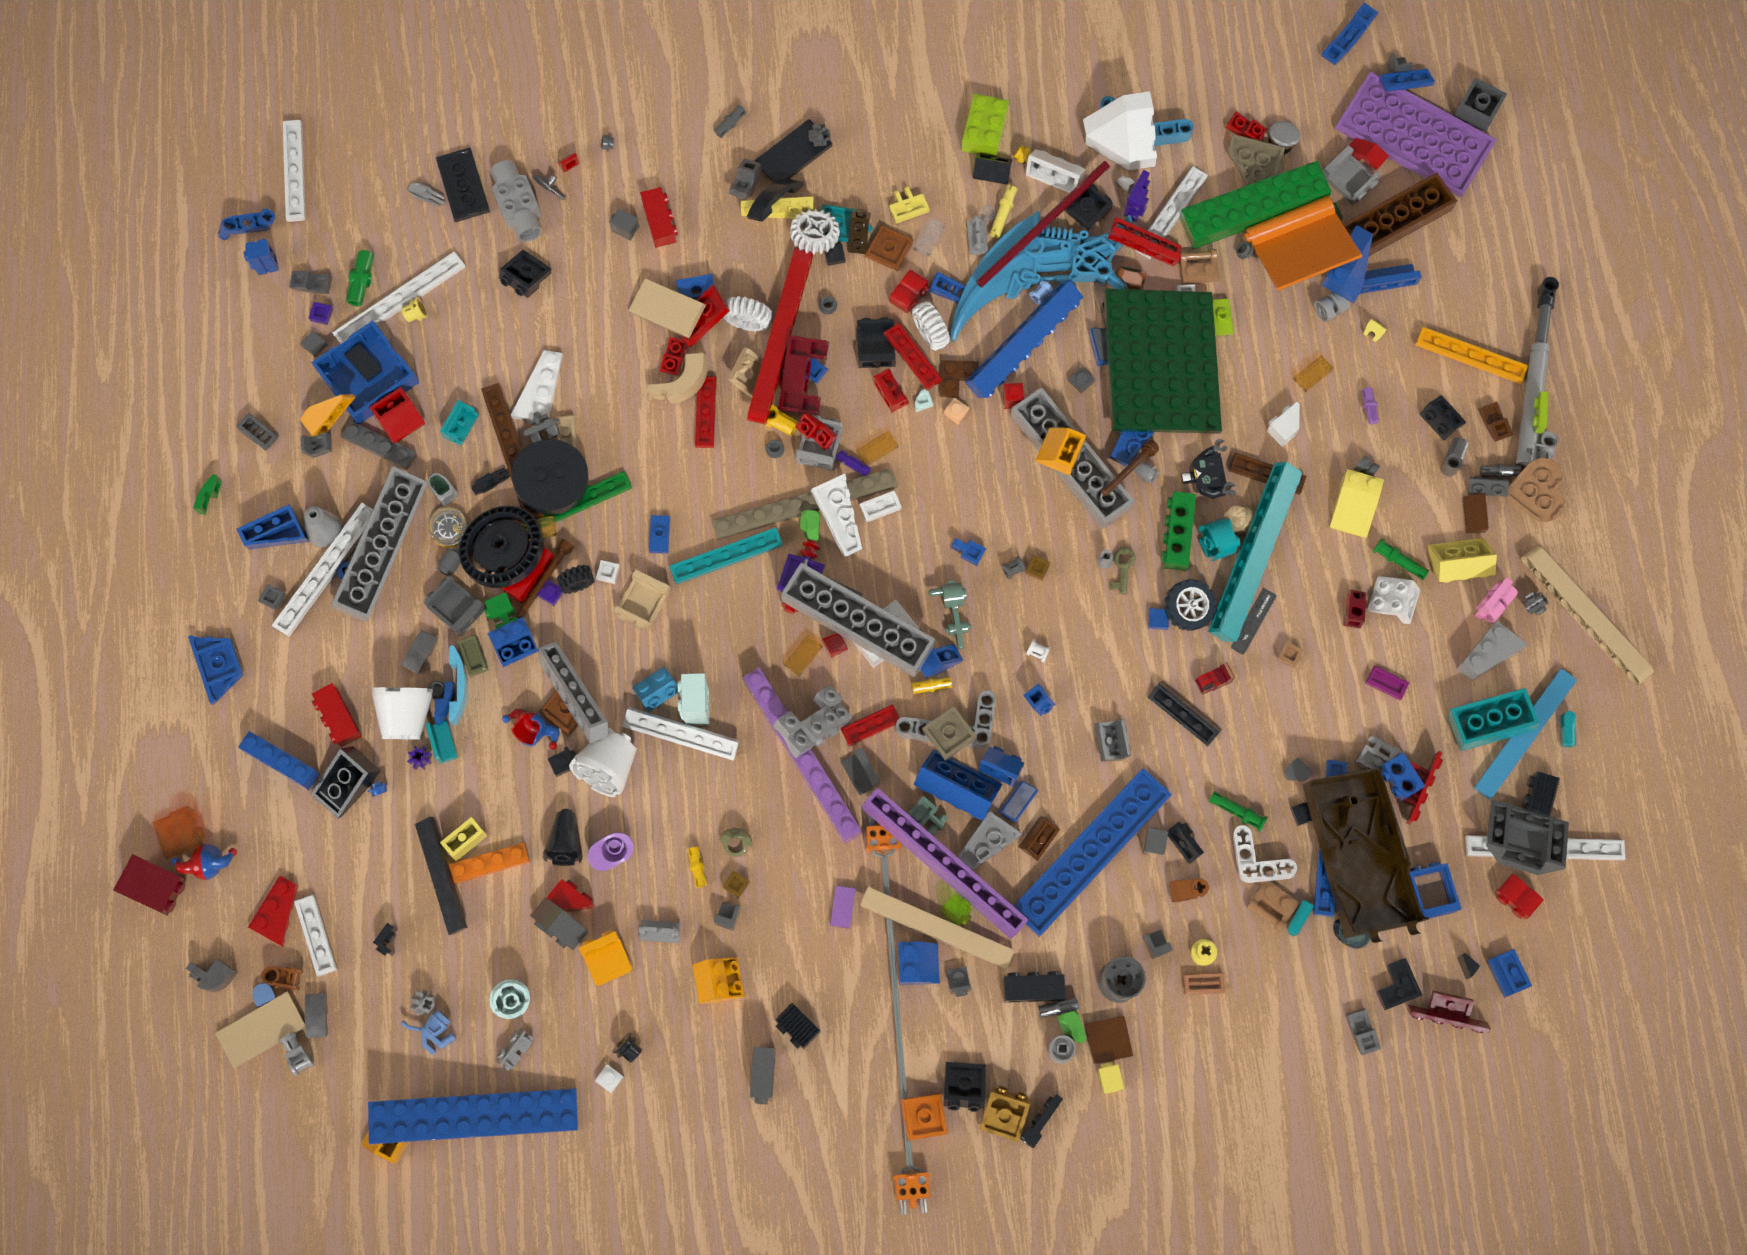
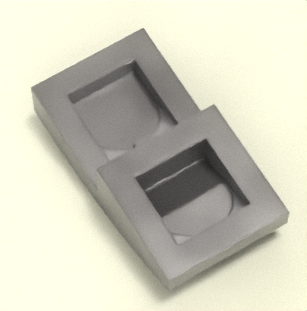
M293 271L289 288L309 293L329 294L332 277L329 274H312L310 271Z
M421 630L412 643L401 666L420 674L428 656L432 655L439 638Z
M326 993L305 995L306 1038L326 1037L328 1035Z
M1363 1008L1345 1014L1361 1055L1381 1049L1376 1031L1372 1029L1366 1009Z

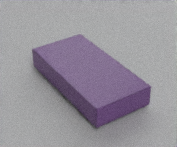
M836 886L830 926L850 929L855 888Z

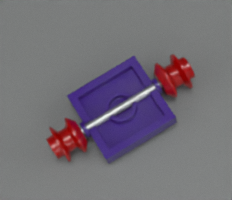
M807 540V542L802 543L805 546V549L800 550L803 558L788 554L777 586L778 591L783 592L801 563L823 574L825 564L811 560L818 558L815 552L821 548L817 542ZM786 603L781 604L787 613L794 614L799 612Z

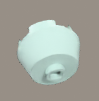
M514 979L498 983L490 994L492 1011L497 1016L505 1019L521 1016L527 1010L530 1002L528 988L522 982Z

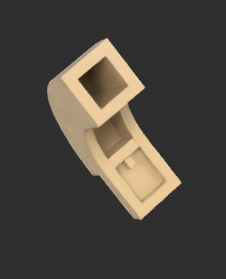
M686 354L685 370L680 378L671 383L649 384L651 396L657 400H664L667 397L671 404L680 403L692 397L702 387L707 376L708 359L705 354Z

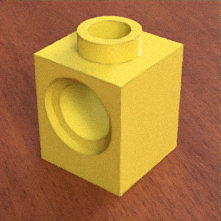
M1113 1062L1101 1064L1097 1074L1102 1095L1123 1090L1124 1085L1119 1065L1113 1066Z

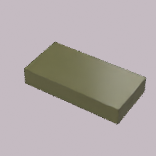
M476 635L457 641L470 677L489 671Z

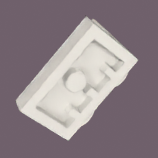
M1378 576L1368 611L1396 615L1403 624H1410L1421 590L1414 580Z

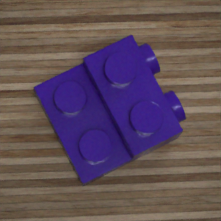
M1145 170L1142 171L1127 199L1123 216L1127 217L1130 215L1132 222H1137L1139 216L1143 217L1147 209L1146 206L1149 198H1147L1148 187L1151 181L1148 180L1150 173Z

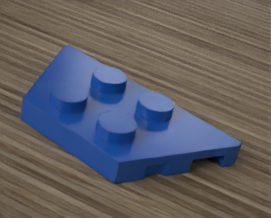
M190 635L188 639L209 702L213 705L244 674L230 638L215 639L214 637L202 638Z

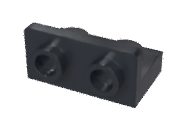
M1442 395L1431 401L1420 412V416L1443 440H1446L1466 423Z

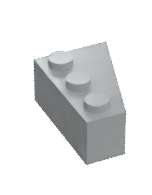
M1496 621L1459 665L1457 670L1473 681L1522 651L1528 644Z

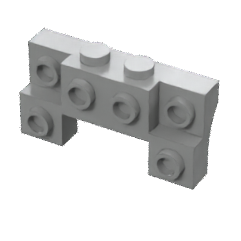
M831 685L818 692L813 699L821 708L819 711L802 722L789 711L777 719L773 725L784 738L789 751L795 758H798L814 746H821L827 737L833 738L840 731L839 729L847 725L853 718L840 704L842 698Z

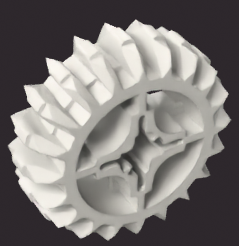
M808 209L807 213L801 211L800 215H796L790 227L791 239L794 241V245L799 246L800 250L805 249L806 254L811 251L813 255L816 252L822 254L823 250L828 252L830 248H834L840 233L835 217H831L830 213L824 214V210L818 212L817 209L814 211Z
M740 296L727 299L726 304L730 312L723 318L731 326L754 332H763L769 328L772 320V311L764 303Z
M927 301L918 304L912 309L915 325L927 346L935 351L944 348L950 342V336L938 310Z

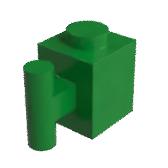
M506 592L484 601L487 606L484 608L487 618H492L494 623L502 621V623L495 625L496 629L518 619L517 616L509 619V617L516 613Z

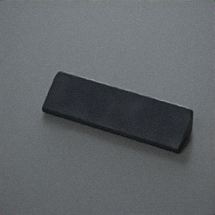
M1163 681L1159 682L1147 697L1206 746H1209L1222 731L1220 727Z

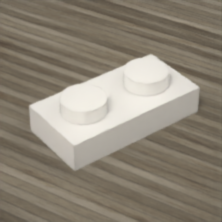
M895 491L859 504L866 523L902 509Z

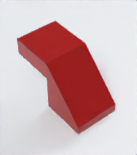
M1355 138L1349 144L1354 150L1352 156L1358 161L1363 158L1375 171L1389 157L1376 143Z

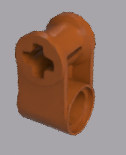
M1201 878L1169 882L1172 902L1202 898L1209 890L1207 881ZM1197 884L1204 888L1201 893L1194 889Z
M268 966L262 971L261 978L270 986L299 991L300 987L298 984L303 970ZM276 971V979L273 981H269L268 975L271 972Z

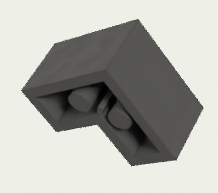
M546 897L530 915L536 920L534 925L549 937H557L555 942L564 949L568 946L574 950L588 933L584 927Z

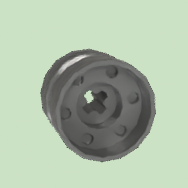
M1127 956L1117 957L1107 963L1100 971L1098 977V986L1102 995L1116 1003L1126 1002L1137 996L1143 990L1146 982V975L1142 965L1134 958ZM1120 977L1123 978L1121 984H1117L1116 981Z

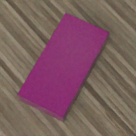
M1375 665L1365 684L1398 700L1403 698L1410 683Z

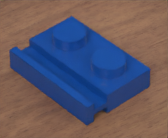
M1515 949L1486 961L1504 998L1532 986Z

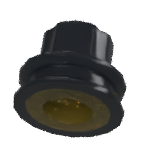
M628 1033L618 1042L612 1053H617L618 1058L623 1056L631 1063L639 1056L642 1049L635 1043L636 1038H632L631 1033Z

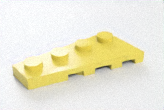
M780 198L771 206L773 213L768 217L795 219L796 215H800L801 211L807 213L808 209L814 211V198ZM755 200L741 201L742 216H747Z

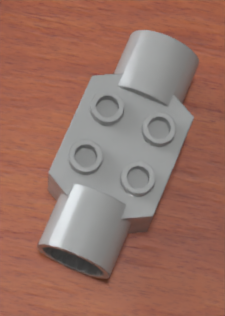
M504 160L498 162L491 168V174L496 183L492 190L507 228L515 230L519 241L527 242L534 240L542 233L538 222L541 213L526 175H519L513 161Z

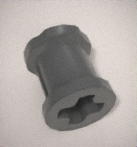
M1019 556L1007 564H1001L1007 579H1011L1013 575L1020 571H1026L1025 565Z

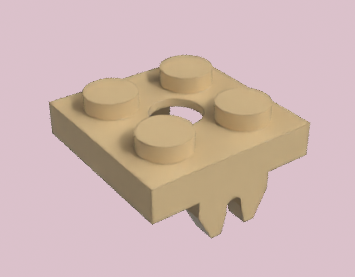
M743 348L728 380L752 398L763 360L749 348ZM748 368L752 370L751 379L745 377V371Z

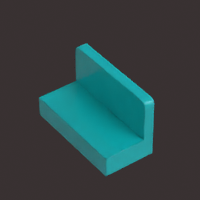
M444 721L441 725L425 723L437 762L442 764L458 759L448 722Z

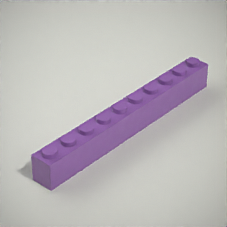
M757 668L743 677L745 686L843 843L846 844L860 836V827L811 749L795 758L789 751L784 738L773 727L776 720L788 712L761 669Z
M879 788L864 802L861 808L1010 939L1028 921L1023 914Z

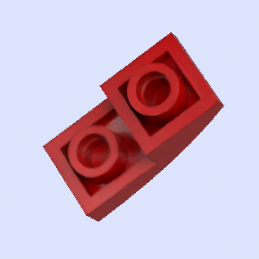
M1238 112L1232 115L1225 127L1238 136L1261 141L1268 130L1256 120L1249 121Z
M673 337L669 338L659 372L678 376L688 347L684 340Z
M804 413L795 426L807 439L813 438L824 450L829 449L838 436L828 426L808 413Z

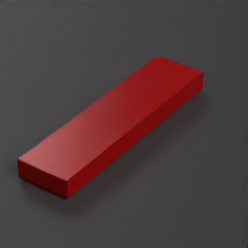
M900 323L884 332L885 337L926 391L942 381V378Z
M706 376L702 387L697 392L695 448H714L717 376Z

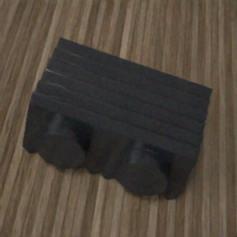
M1540 771L1530 775L1527 780L1528 794H1525L1522 800L1524 809L1550 816L1560 778Z
M793 1003L775 1019L778 1023L775 1027L783 1035L787 1033L791 1037L789 1041L797 1049L801 1047L804 1050L821 1033Z

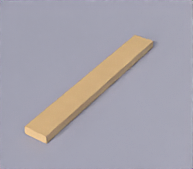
M870 887L867 888L860 904L863 908L1004 969L1008 968L1015 951Z

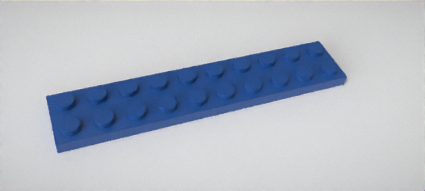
M1142 768L1016 902L1013 907L1028 919L1025 924L1040 937L1172 794Z
M577 1089L368 1102L369 1145L578 1131Z

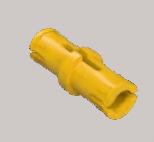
M950 676L937 679L931 677L925 681L912 682L913 694L929 691L935 693V690L952 688Z
M691 847L687 849L690 861L689 870L690 872L692 871L695 888H702L707 886L704 874L705 865L702 863L699 847Z

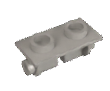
M973 216L971 221H967L970 255L987 254L988 243L985 220H982L980 216Z
M641 920L639 940L679 943L681 923Z
M521 1028L512 1034L509 1039V1045L506 1048H502L497 1055L498 1060L496 1062L500 1066L505 1063L503 1068L508 1071L511 1068L514 1069L521 1059V1056L516 1054L517 1050L524 1054L533 1043V1037L528 1033L523 1036L526 1032Z

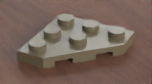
M1232 134L1227 154L1246 183L1250 185L1278 175L1285 147Z

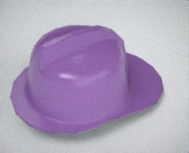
M616 832L609 834L590 847L588 851L589 864L599 871L612 869L631 857L634 848L633 842L624 833Z

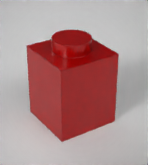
M1023 383L1004 384V409H1012V407L1024 400Z

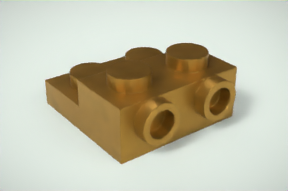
M1004 1086L992 1087L979 1130L1019 1142L1031 1099H1028V1095L1022 1092L1010 1093L1008 1092L1009 1089Z

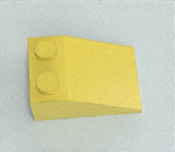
M1347 469L1342 477L1329 528L1366 538L1378 504L1384 479Z

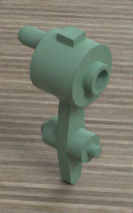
M947 581V584L941 585V588L930 589L928 594L931 597L942 595L944 608H952L954 623L948 624V627L944 629L945 633L949 632V636L956 635L958 649L960 650L964 649L962 634L968 633V629H971V624H967V621L960 622L958 607L964 606V599H967L966 589L962 588L961 582Z

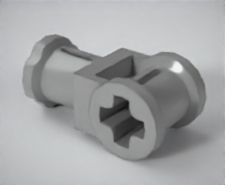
M292 1032L282 1037L279 1043L283 1044L287 1052L285 1057L289 1068L295 1076H298L299 1072L309 1066L313 1067L315 1064L305 1047L299 1045L296 1033Z

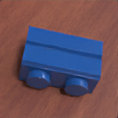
M266 239L257 240L256 243L254 241L246 243V251H243L246 262H249L251 270L255 269L258 275L267 274L268 271L270 273L278 271L277 257Z

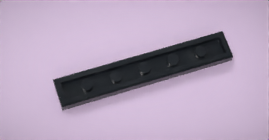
M428 817L416 823L415 827L448 935H454L468 927L445 852L440 843L441 839L434 817Z

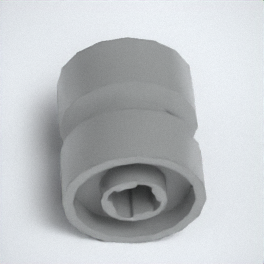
M1334 292L1329 293L1327 297L1324 296L1314 303L1318 316L1324 322H1328L1350 309L1349 301Z
M1057 1036L1048 1046V1056L1054 1063L1065 1064L1075 1055L1076 1045L1069 1036Z

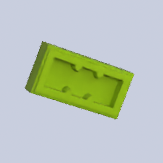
M1229 299L1213 300L1215 336L1233 335Z

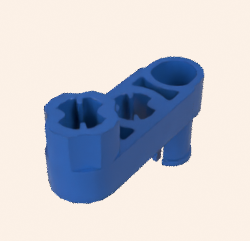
M262 209L259 213L234 215L224 218L218 234H220L219 238L227 240L231 234L236 235L269 230L276 218L275 213L269 209ZM244 220H247V223L250 222L249 227H246V224L243 225Z

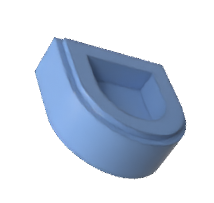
M265 983L258 984L252 993L258 1008L277 998L273 988Z

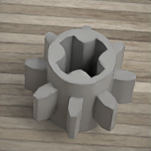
M425 989L422 992L416 990L415 994L410 998V1009L415 1010V1013L418 1015H422L423 1012L430 1014V1011L435 1007V996L430 995V991Z

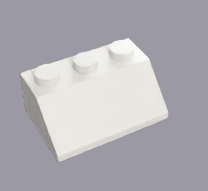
M1035 149L1028 157L1026 176L1070 193L1084 178L1085 169L1080 165L1071 164L1061 157L1049 155L1046 151Z

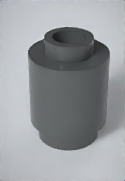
M447 548L437 563L436 569L446 576L454 574L461 564L459 550Z

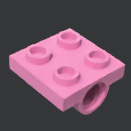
M1508 577L1503 582L1499 580L1475 608L1478 612L1474 616L1478 620L1483 618L1490 623H1495L1518 594L1517 590L1511 585L1513 581Z

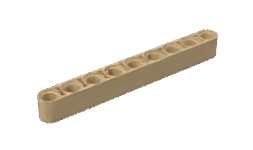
M1534 546L1521 557L1523 564L1632 683L1640 685L1654 673L1652 666L1541 546Z

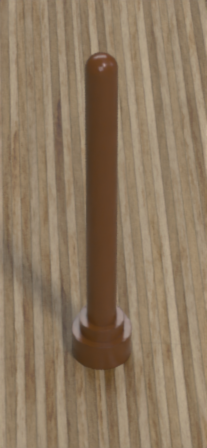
M1148 440L1143 445L1142 452L1102 490V494L1104 496L1110 494L1147 457H1153L1159 451L1158 444L1153 440Z
M561 539L558 544L557 554L516 615L518 619L524 618L537 598L538 593L546 581L549 580L564 555L572 552L574 546L570 542Z

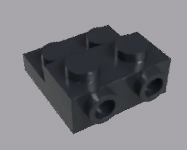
M1092 184L1064 211L1089 231L1098 220L1101 221L1112 209L1113 202L1109 196L1100 193L1097 187Z
M522 250L500 268L499 279L502 285L512 287L518 296L524 295L529 298L539 289L540 283L551 274L552 268L525 250Z
M946 1062L943 1106H948V1109L952 1111L959 1110L960 1107L968 1108L971 1112H978L980 1109H984L986 1064Z

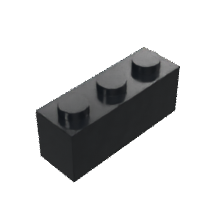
M1059 971L1047 972V975H1039V972H1028L1027 976H1019V973H1007V976L1003 978L1004 1003L1064 1001L1066 999L1064 974H1059Z

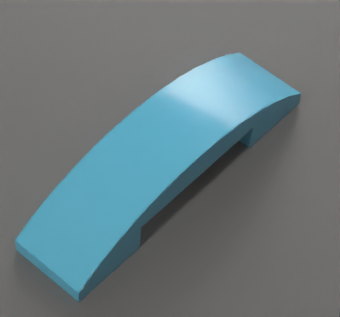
M449 646V665L452 669H457V702H449V721L452 725H457L467 702L468 678L461 656L454 646Z

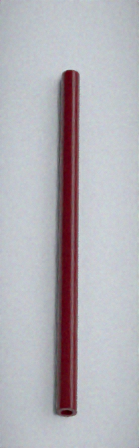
M1103 161L989 268L976 281L977 285L983 288L1110 168V165Z

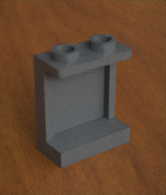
M451 576L441 580L438 588L434 592L429 593L424 602L429 611L460 637L481 616L484 608H486L480 600L475 599Z

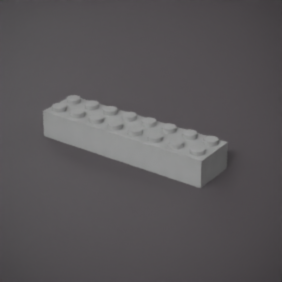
M1042 387L1012 407L1011 418L1038 451L1049 428H1070L1077 431ZM1086 441L1070 476L1054 470L1102 530L1133 507L1134 499L1121 484L1107 496L1102 494V490L1115 476Z
M392 466L330 608L363 622L368 621L427 486V481Z
M803 563L799 565L781 594L782 602L913 677H916L935 646V639Z

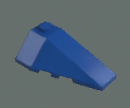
M1356 225L1350 236L1361 252L1362 257L1331 269L1321 286L1354 304L1364 285L1372 233Z

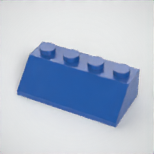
M933 749L921 766L913 785L919 787L922 791L936 796L939 800H944L955 808L971 814L974 818L984 820L1003 784L952 758L945 761L939 752Z

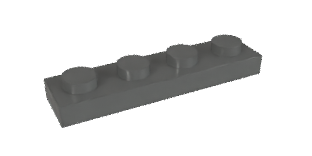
M351 420L341 435L342 439L408 470L417 455L415 451L398 443L394 444L390 439Z

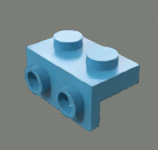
M662 667L632 687L648 712L679 693L678 685L665 667Z

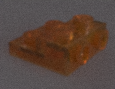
M188 805L152 822L164 858L166 859L204 844L202 839L205 837L201 827H198L196 821L199 819L195 809Z

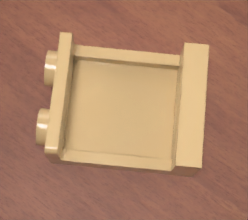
M635 569L632 575L633 580L619 606H616L614 611L618 619L624 622L629 620L634 623L635 627L641 630L645 628L650 631L671 590L669 585Z

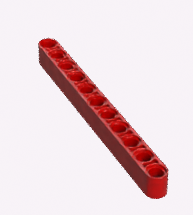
M798 247L794 249L749 406L747 421L764 425L767 423L782 370V361L786 356L788 337L792 335L812 264L813 253L811 251L806 254L805 249L800 250Z

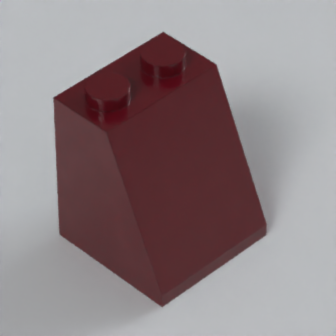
M132 854L113 891L168 916L169 912H172L176 906L178 895L185 889L186 879Z

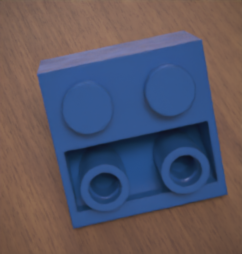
M523 617L488 633L503 668L539 652Z

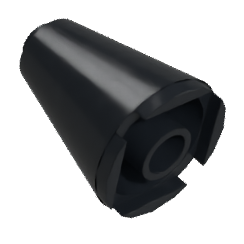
M562 809L557 812L543 851L544 861L547 862V859L552 860L553 865L572 866L575 865V861L579 860V863H581L583 859L577 817L570 809Z

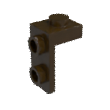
M857 209L851 215L848 252L865 254L867 250L871 213L864 209Z

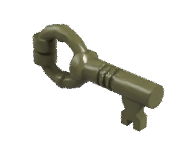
M1120 547L1114 555V562L1120 569V582H1110V585H1112L1110 590L1118 589L1119 594L1122 595L1127 594L1128 569L1134 564L1136 559L1135 553L1130 547ZM1130 554V562L1120 563L1119 555Z

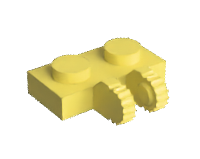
M905 187L904 193L907 199L902 200L899 191H894L897 203L889 205V210L895 224L929 212V207L923 194L913 197L909 187Z

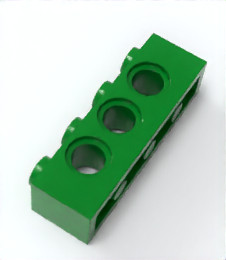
M1173 491L1172 496L1168 497L1167 508L1170 511L1169 515H1166L1165 526H1168V531L1164 533L1163 544H1166V550L1162 551L1161 562H1164V569L1187 571L1196 494ZM1175 511H1182L1184 516H1178ZM1173 529H1181L1182 534L1175 533ZM1172 546H1178L1181 551H1173Z

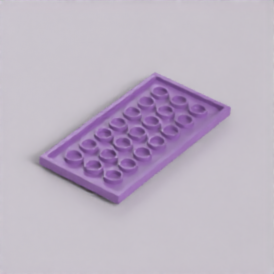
M1370 71L1335 129L1352 139L1359 138L1376 143L1389 155V159L1424 178L1437 172L1449 190L1462 198L1497 139L1406 90L1386 92L1379 80L1380 76Z

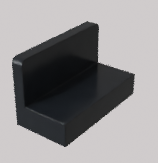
M977 153L973 179L1008 184L1012 159Z

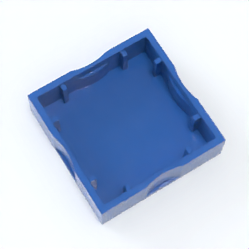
M373 320L353 333L346 341L331 348L311 362L335 396L355 395V399L347 407L346 411L359 425L373 416L369 408L370 406L400 387L406 393L419 384L413 371L402 357L394 351L388 339ZM358 343L382 369V372L369 382L362 377L344 356L347 351Z

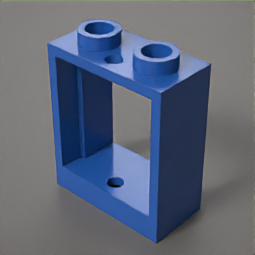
M1439 861L1429 864V867L1424 869L1421 866L1410 868V879L1424 916L1430 919L1455 913L1462 909L1448 863L1441 864ZM1439 872L1449 904L1424 910L1415 878Z

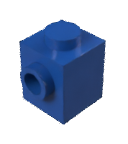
M1039 683L1023 695L1040 716L1049 713L1052 707L1056 705Z

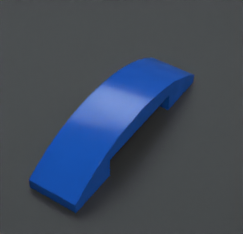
M1364 2L1353 15L1352 20L1338 37L1328 45L1321 56L1333 65L1338 64L1362 37L1379 12Z

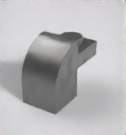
M744 158L738 166L736 180L731 185L729 194L745 200L748 196L751 197L757 185L761 164Z
M217 959L208 971L192 962L185 968L191 972L189 976L199 982L197 987L209 992L223 990L238 973Z

